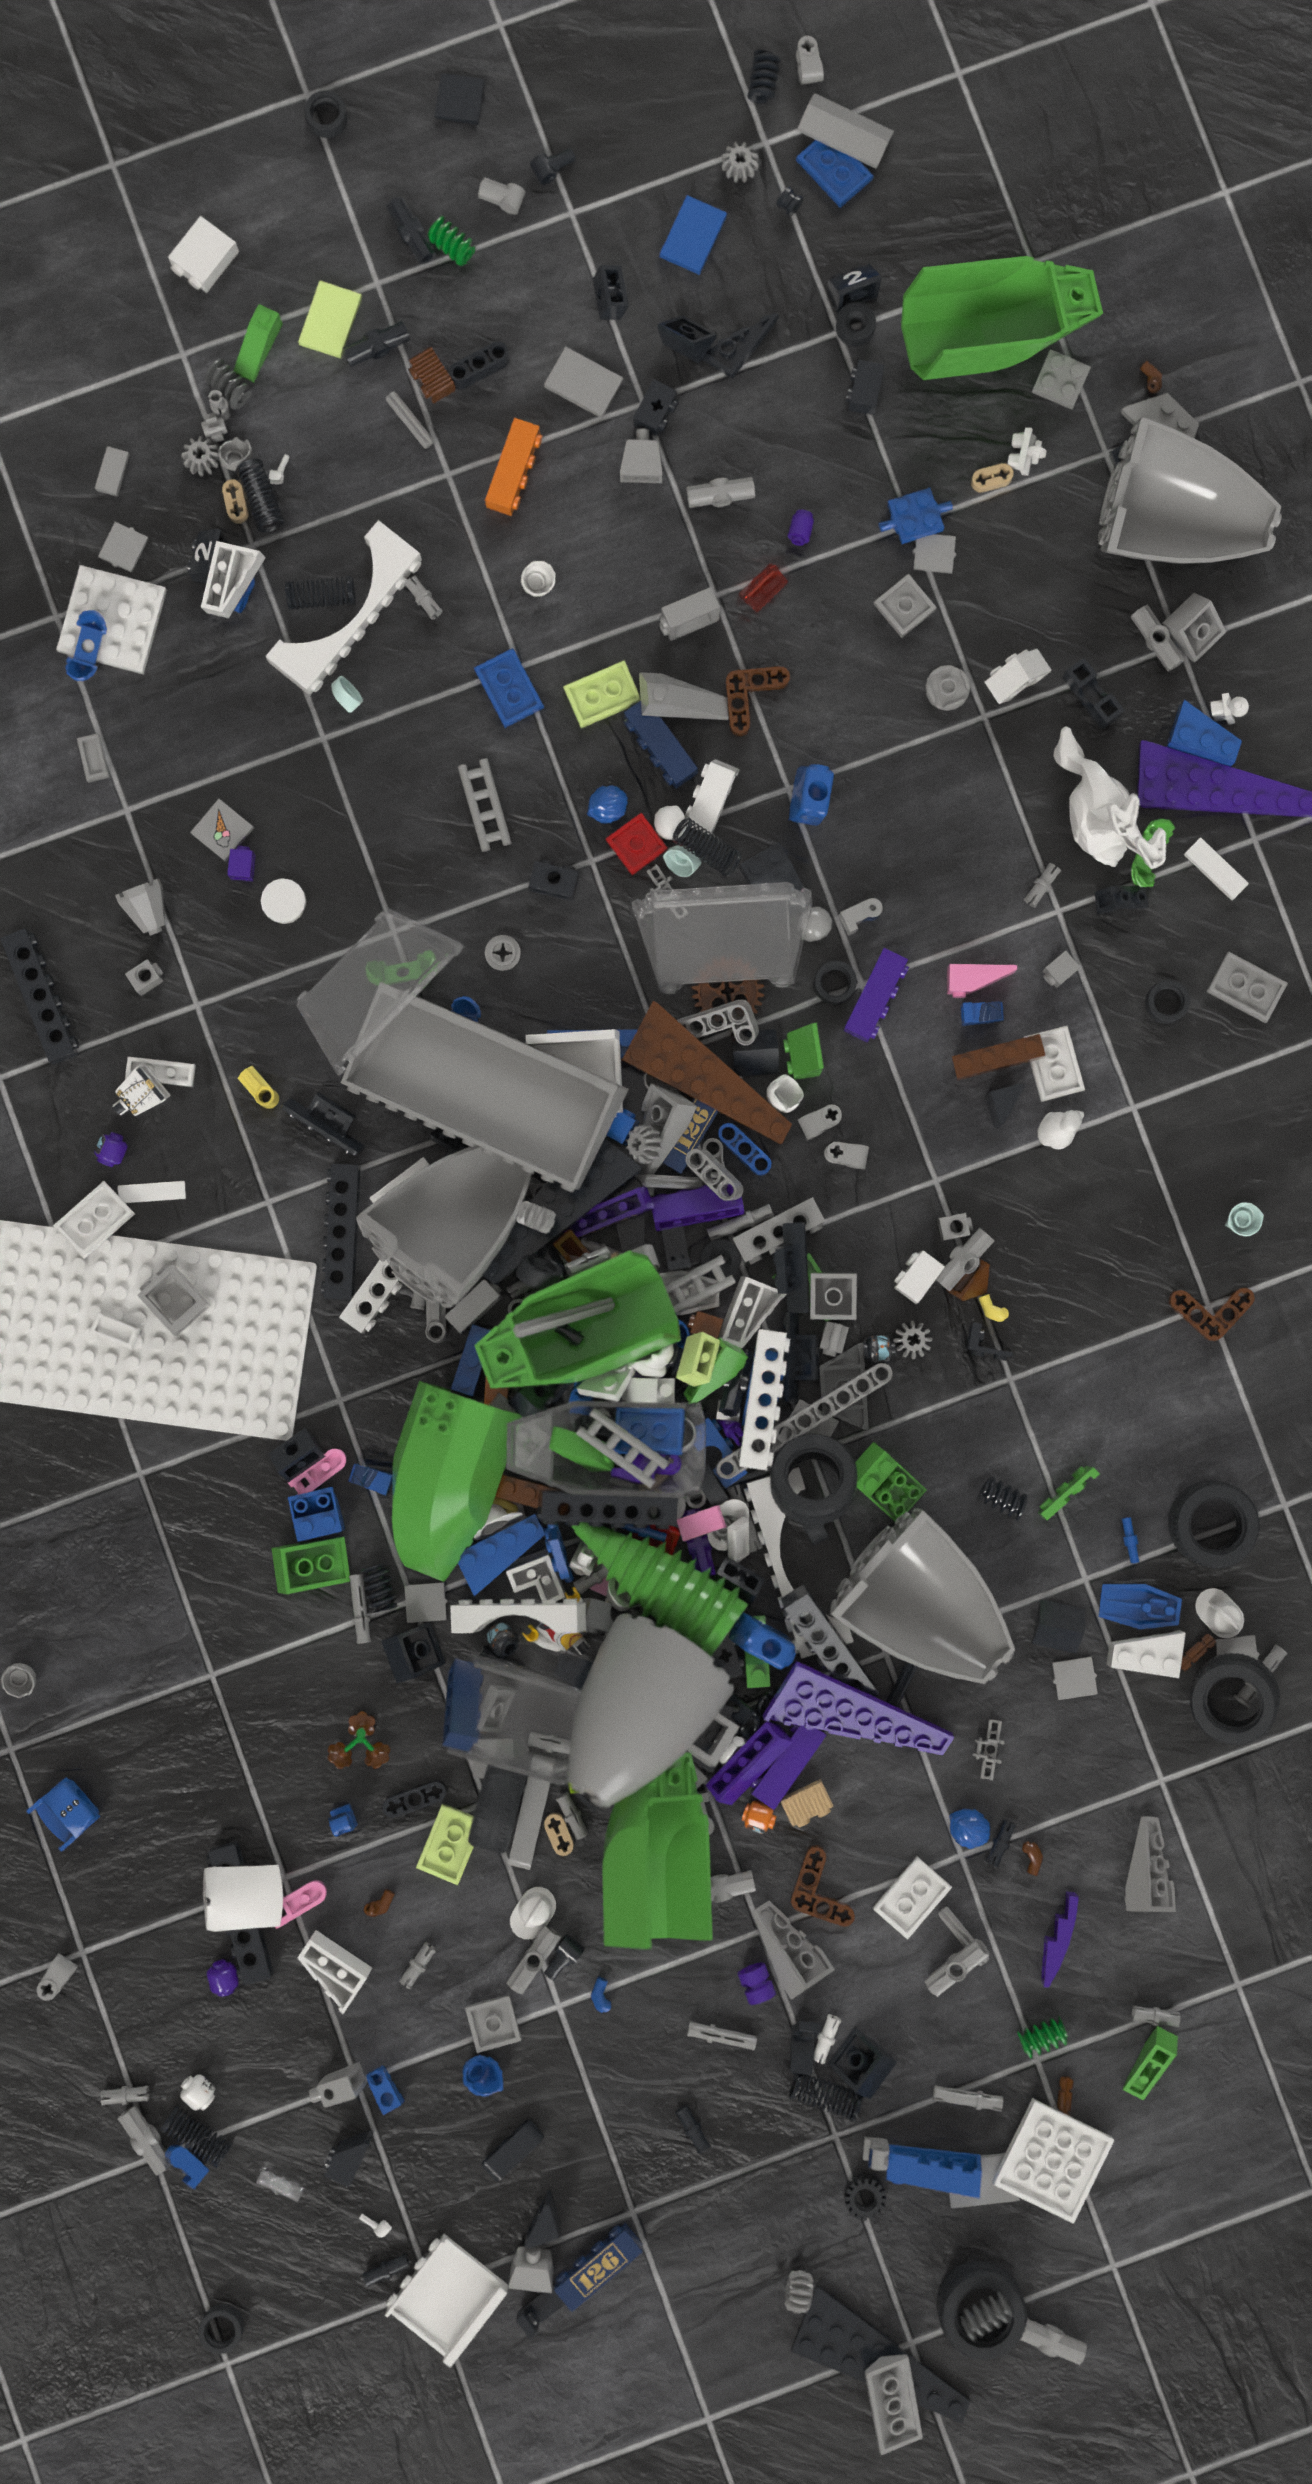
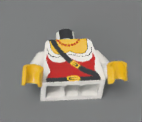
M573 1587L575 1593L572 1596H568L566 1592L564 1593L566 1599H577V1603H583L577 1588ZM540 1623L536 1629L532 1625H528L532 1630L530 1634L522 1633L527 1641L534 1642L542 1648L556 1652L561 1650L565 1652L573 1646L582 1655L591 1647L582 1637L587 1631L556 1633L546 1624Z

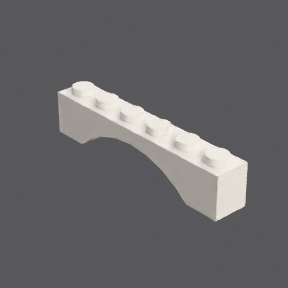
M472 1599L459 1600V1604L451 1605V1633L482 1631L489 1623L505 1615H523L537 1619L556 1633H579L586 1631L585 1603H577V1599H563V1603H556V1599H542V1603H535V1599H522L521 1603H514V1599H502L500 1603H493V1599L479 1600V1603H472Z

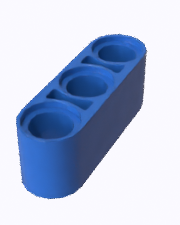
M731 1123L723 1124L718 1132L720 1142L743 1164L759 1176L769 1172L772 1164L770 1158L741 1130ZM724 1129H732L735 1134L734 1138L731 1140L724 1139L722 1136ZM741 1144H747L750 1146L751 1152L748 1155H742L739 1153L738 1147ZM758 1159L765 1160L767 1168L763 1171L756 1169L755 1161Z

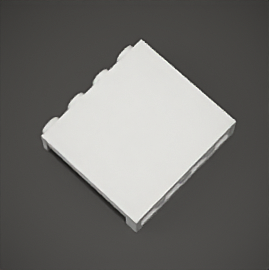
M613 1029L526 1035L527 1045L622 1085L619 1031ZM623 1102L617 1113H623Z
M443 2234L440 2239L435 2238L428 2248L430 2252L426 2258L422 2256L414 2266L416 2271L413 2275H407L400 2284L402 2289L397 2295L393 2293L388 2299L385 2316L389 2317L392 2314L441 2353L444 2356L443 2362L451 2367L506 2296L508 2284L447 2235Z

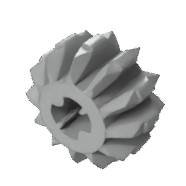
M735 142L733 148L728 146L726 154L722 155V170L727 171V178L734 176L735 183L738 181V178H742V181L745 183L747 176L753 178L754 171L758 170V154L754 153L753 146L746 148L745 142L742 146Z
M199 436L198 442L191 438V446L184 445L186 452L182 453L185 467L190 468L192 474L198 471L202 477L204 471L212 474L211 467L218 468L216 462L219 460L217 445H212V441L209 438L204 441Z
M637 1126L634 1130L629 1131L630 1138L626 1139L628 1146L625 1148L629 1151L628 1157L632 1158L634 1162L641 1164L654 1162V1159L659 1158L658 1151L663 1150L660 1147V1143L663 1141L659 1138L660 1132L654 1130V1127Z
M525 1201L519 1207L516 1220L520 1224L548 1233L555 1223L556 1214L551 1210Z
M910 1321V1329L905 1323L901 1324L905 1332L901 1330L895 1331L897 1335L901 1336V1338L893 1339L895 1343L901 1342V1345L896 1350L900 1351L904 1348L903 1357H907L909 1351H911V1359H916V1351L923 1357L924 1352L921 1348L925 1350H930L931 1348L925 1342H931L932 1338H925L924 1336L930 1330L925 1329L921 1331L923 1323H919L915 1329L914 1321ZM915 1334L918 1344L910 1346L908 1344L910 1341H907V1338Z
M798 2270L792 2271L788 2275L785 2289V2305L787 2310L795 2313H806L809 2310L813 2295V2278L810 2273Z

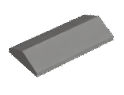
M816 93L810 100L797 131L876 169L894 133L893 130Z
M908 2356L880 2357L865 2371L879 2453L883 2455L922 2439L923 2436Z

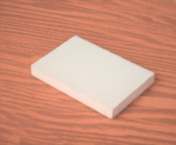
M1068 1026L1037 1033L1041 1035L1046 1056L1043 1059L1030 1062L1040 1101L1044 1102L1084 1091L1085 1087Z
M103 1181L53 1226L85 1259L135 1213Z
M916 1856L873 1906V1910L906 1939H909L952 1886Z

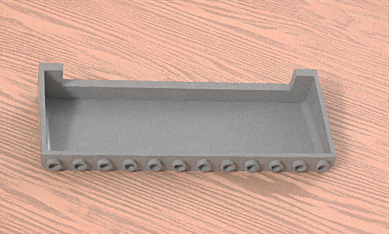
M384 983L380 984L341 1081L342 1084L348 1086L347 1090L359 1095L362 1092L367 1095L366 1099L374 1103L384 1102L386 1103L385 1108L398 1112V1109L404 1111V1116L417 1121V1118L424 1121L423 1125L436 1130L439 1127L443 1129L444 1135L452 1138L459 1136L463 1138L462 1143L471 1147H475V1145L483 1147L482 1152L494 1156L495 1153L501 1155L502 1161L514 1165L516 1162L522 1165V1170L534 1174V1171L542 1174L541 1178L551 1183L556 1180L562 1183L561 1188L571 1192L574 1189H580L628 1092V1088L527 1045L419 996Z

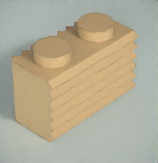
M821 1779L784 1796L781 1800L792 1826L797 1825L798 1827L808 1824L810 1822L809 1818L818 1815V1817L827 1815L831 1812L830 1808L834 1807Z

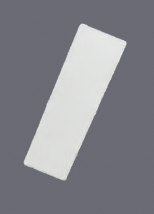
M185 1181L118 1186V1196L125 1203L185 1199Z

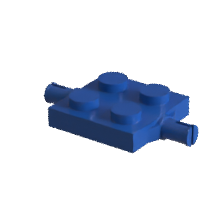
M930 488L889 500L888 508L891 513V520L878 523L880 532L894 529L899 536L901 544L944 531V525L941 520V513L953 510L952 502L948 501L938 504L934 500Z
M558 1523L557 1525H547L548 1527L544 1528L545 1543L548 1553H551L553 1558L551 1562L554 1572H559L561 1580L565 1579L566 1583L572 1582L574 1577L569 1567L568 1555Z

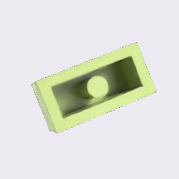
M704 1332L687 1336L676 1378L694 1387L709 1383L720 1340Z

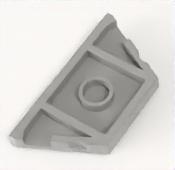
M1168 393L1126 406L1121 411V414L1133 425L1141 417L1178 430L1192 438H1195L1199 423Z

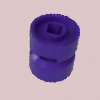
M765 1962L749 1965L737 1973L741 1985L746 1987L744 1993L749 2005L765 2002L776 1995L772 1981L767 1980L769 1973Z

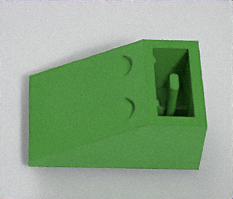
M874 1442L855 1462L858 1477L857 1489L894 1521L902 1514L908 1512L927 1491L925 1487Z

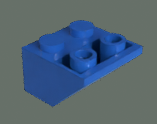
M333 1487L288 1497L297 1541L345 1530L341 1508Z

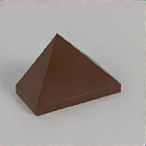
M568 1229L552 1243L567 1263L581 1258L584 1253L590 1254L571 1229Z
M979 1258L977 1269L970 1274H965L948 1292L962 1301L986 1294L990 1265Z

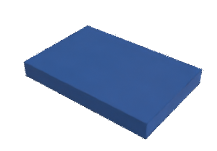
M815 140L796 157V161L840 208L873 179V175L859 160L818 140Z
M687 195L660 252V258L700 275L724 224L727 213Z
M513 648L474 668L505 728L544 708Z
M616 1407L615 1423L649 1448L662 1455H682L685 1409ZM620 1439L613 1450L618 1454H627L632 1446L623 1439Z

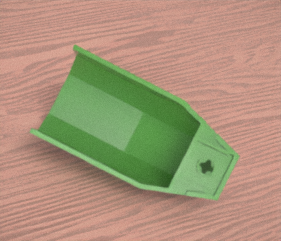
M1022 256L923 267L903 295L901 328L911 369L923 380L992 372L1016 365L1100 317L1103 311L1093 270L1070 265L1063 267L1054 265L1052 261L1040 262L1034 260V257Z
M628 1251L528 1296L513 1312L511 1311L506 1316L504 1321L486 1334L475 1345L490 1388L573 1383L586 1380L680 1341L681 1338L678 1317L658 1271L648 1256ZM607 1297H611L615 1303L611 1311L567 1323L578 1332L582 1331V1335L585 1336L578 1347L570 1346L569 1341L554 1332L556 1327L520 1338L516 1337L513 1332L515 1324Z
M419 1381L393 1460V1535L398 1555L405 1567L441 1581L447 1579L460 1561L461 1554L466 1547L472 1544V1539L478 1530H482L486 1524L522 1419L520 1414L470 1400L451 1393L450 1389Z
M690 1752L681 1756L661 1775L634 1793L616 1802L607 1826L603 1850L604 1946L651 1949V1938L712 1940L709 1821L707 1814H703L701 1802H703L702 1794H698L695 1782L698 1781Z

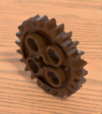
M722 955L721 962L718 963L713 958L714 965L710 966L708 963H705L707 970H698L702 977H694V980L699 985L692 986V989L698 991V994L693 995L692 998L699 999V1002L694 1006H702L703 1009L700 1012L712 1009L713 1001L717 998L723 999L725 1004L728 1003L726 994H722V991L726 989L723 973L727 972L729 987L734 989V993H731V1001H735L738 995H744L753 1013H758L754 1007L755 1005L762 1006V1003L757 999L764 997V994L758 991L764 988V985L757 984L762 977H754L757 969L749 970L750 962L742 965V957L737 962H734L733 955L730 956L729 961H726L724 955ZM734 973H741L744 976L743 983L740 985L733 984L731 981L732 975ZM713 976L721 978L722 984L719 988L710 987L709 981ZM735 1008V1013L738 1016L745 1015L742 1008ZM714 1015V1019L716 1022H724L723 1017L721 1015Z

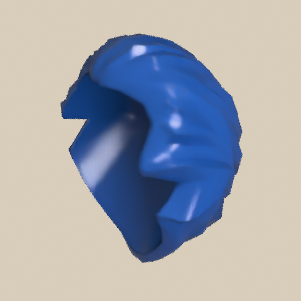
M614 785L608 787L601 786L591 795L587 815L600 823H612L619 820L625 815L628 797L624 791Z
M962 1809L949 1815L950 1833L959 1845L973 1849L983 1846L990 1839V1823L977 1810Z
M478 2055L465 2062L462 2070L463 2084L470 2092L476 2096L487 2097L503 2090L502 2070L498 2062L493 2058Z

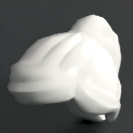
M1070 1110L1066 1113L1049 1112L1037 1130L1040 1143L1057 1150L1067 1147L1082 1125L1084 1112Z
M673 1344L628 1363V1368H634L641 1375L648 1378L663 1377L666 1373V1365L673 1356Z

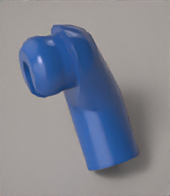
M597 1977L591 1992V1999L597 2011L601 2013L608 2012L611 2009V2002L603 1994L608 1980Z

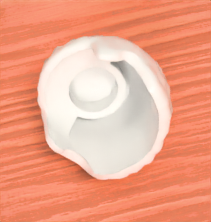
M786 1074L776 1078L766 1090L768 1103L781 1113H788L796 1109L804 1096L799 1084Z

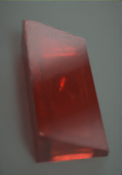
M769 564L739 593V596L755 612H758L788 581L776 565Z

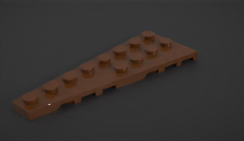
M652 1002L622 1061L781 1145L792 1124L657 1002Z

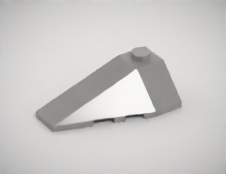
M640 672L642 716L729 719L727 697L661 673Z
M653 1083L650 1084L642 1103L641 1111H644L642 1125L639 1124V1126L654 1127V1130L660 1132L659 1138L663 1140L660 1143V1147L663 1150L658 1151L659 1158L654 1159V1162L649 1164L637 1163L642 1167V1170L634 1175V1177L640 1182L642 1181V1175H654L688 1128L697 1108L696 1105L684 1096Z
M1141 1817L1125 1887L1126 1911L1176 1912L1175 1888L1173 1881H1169L1166 1870L1170 1866L1162 1853L1164 1840L1158 1817Z
M768 1901L752 1911L778 1980L791 2000L835 1970L824 1952L817 1945L813 1946L805 1939L806 1935L801 1930L798 1932L790 1924L789 1919L772 1902Z

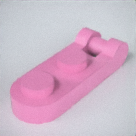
M340 1449L327 1451L324 1454L326 1457L288 1484L291 1488L294 1487L296 1489L297 1495L314 1491L345 1467L347 1463L346 1454ZM304 1478L310 1483L306 1488L301 1482Z
M313 1880L283 1897V1908L287 1914L281 1917L280 1926L275 1928L283 1926L320 1904L327 1895L326 1885L319 1880Z

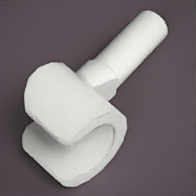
M284 455L278 471L270 470L269 479L271 484L283 483V472L289 460L288 455Z
M361 2214L359 2218L371 2226L378 2237H384L392 2228L385 2220H382L378 2225L364 2214Z

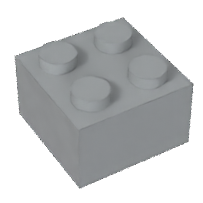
M811 1273V1319L856 1320L857 1273Z

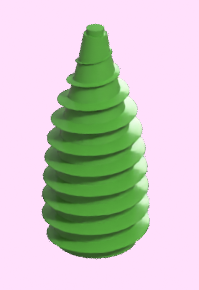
M580 1522L579 1526H572L575 1529L574 1532L588 1546V1550L591 1549L598 1558L597 1565L603 1563L608 1570L606 1581L615 1578L619 1583L617 1595L626 1591L631 1596L629 1608L640 1604L643 1608L642 1617L648 1618L653 1616L656 1619L655 1627L663 1628L665 1626L698 1646L710 1657H712L748 1606L746 1602L738 1598L740 1586L732 1591L724 1588L726 1576L715 1582L709 1578L711 1567L702 1573L695 1569L697 1558L689 1563L680 1561L682 1549L674 1555L665 1553L666 1542L657 1548L650 1546V1535L640 1541L632 1538V1531L625 1535L614 1531V1527L610 1529L605 1526H589V1522Z

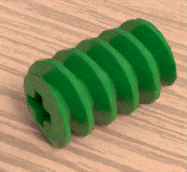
M441 216L432 224L428 232L429 241L436 244L438 249H442L443 253L449 255L450 259L456 260L457 265L463 266L470 260L476 247H470L472 244L471 238L464 242L465 233L462 232L457 236L459 232L458 227L450 230L452 222L449 221L444 225L446 217Z
M1060 2015L1058 2016V2023L1053 2018L1050 2019L1049 2027L1042 2021L1041 2030L1034 2024L1033 2033L1024 2028V2036H1022L1017 2031L1023 2050L1030 2058H1033V2050L1041 2055V2047L1050 2052L1051 2043L1058 2049L1059 2040L1065 2046L1067 2045L1068 2036Z

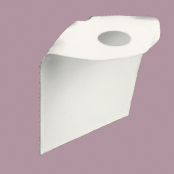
M279 1866L205 1868L203 1876V1901L206 1929L209 1931H225L280 1926L283 1890ZM207 1898L211 1901L209 1906H207Z

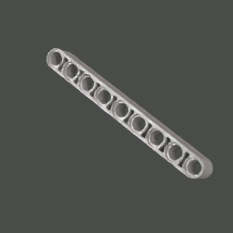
M882 1363L874 1365L774 1426L773 1429L777 1430L775 1443H771L770 1452L777 1451L789 1440L803 1435L889 1382L892 1378L891 1368L887 1364ZM879 1367L886 1371L884 1380L877 1379L875 1375ZM860 1379L867 1383V1389L864 1392H860L856 1388V1383ZM840 1391H844L848 1395V1400L845 1404H841L837 1400V1394ZM820 1403L828 1405L829 1411L825 1416L818 1413L817 1409ZM803 1414L807 1415L810 1420L809 1425L805 1428L801 1427L798 1423L799 1417ZM783 1426L788 1427L790 1430V1436L785 1440L779 1436V1430ZM755 1439L752 1442V1449L755 1452L763 1451L759 1446L761 1439ZM741 1447L717 1462L716 1473L719 1477L730 1479L748 1468L739 1466ZM724 1462H729L733 1467L729 1475H724L720 1470Z

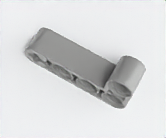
M736 1000L677 1020L696 1038L732 1027L736 1040L742 1045H749L759 1033L752 1008L746 1000ZM735 1008H742L745 1015L738 1016L735 1013ZM714 1015H721L723 1017L724 1022H716L714 1019ZM693 1021H699L703 1025V1029H696ZM742 1029H749L752 1032V1037L744 1036Z

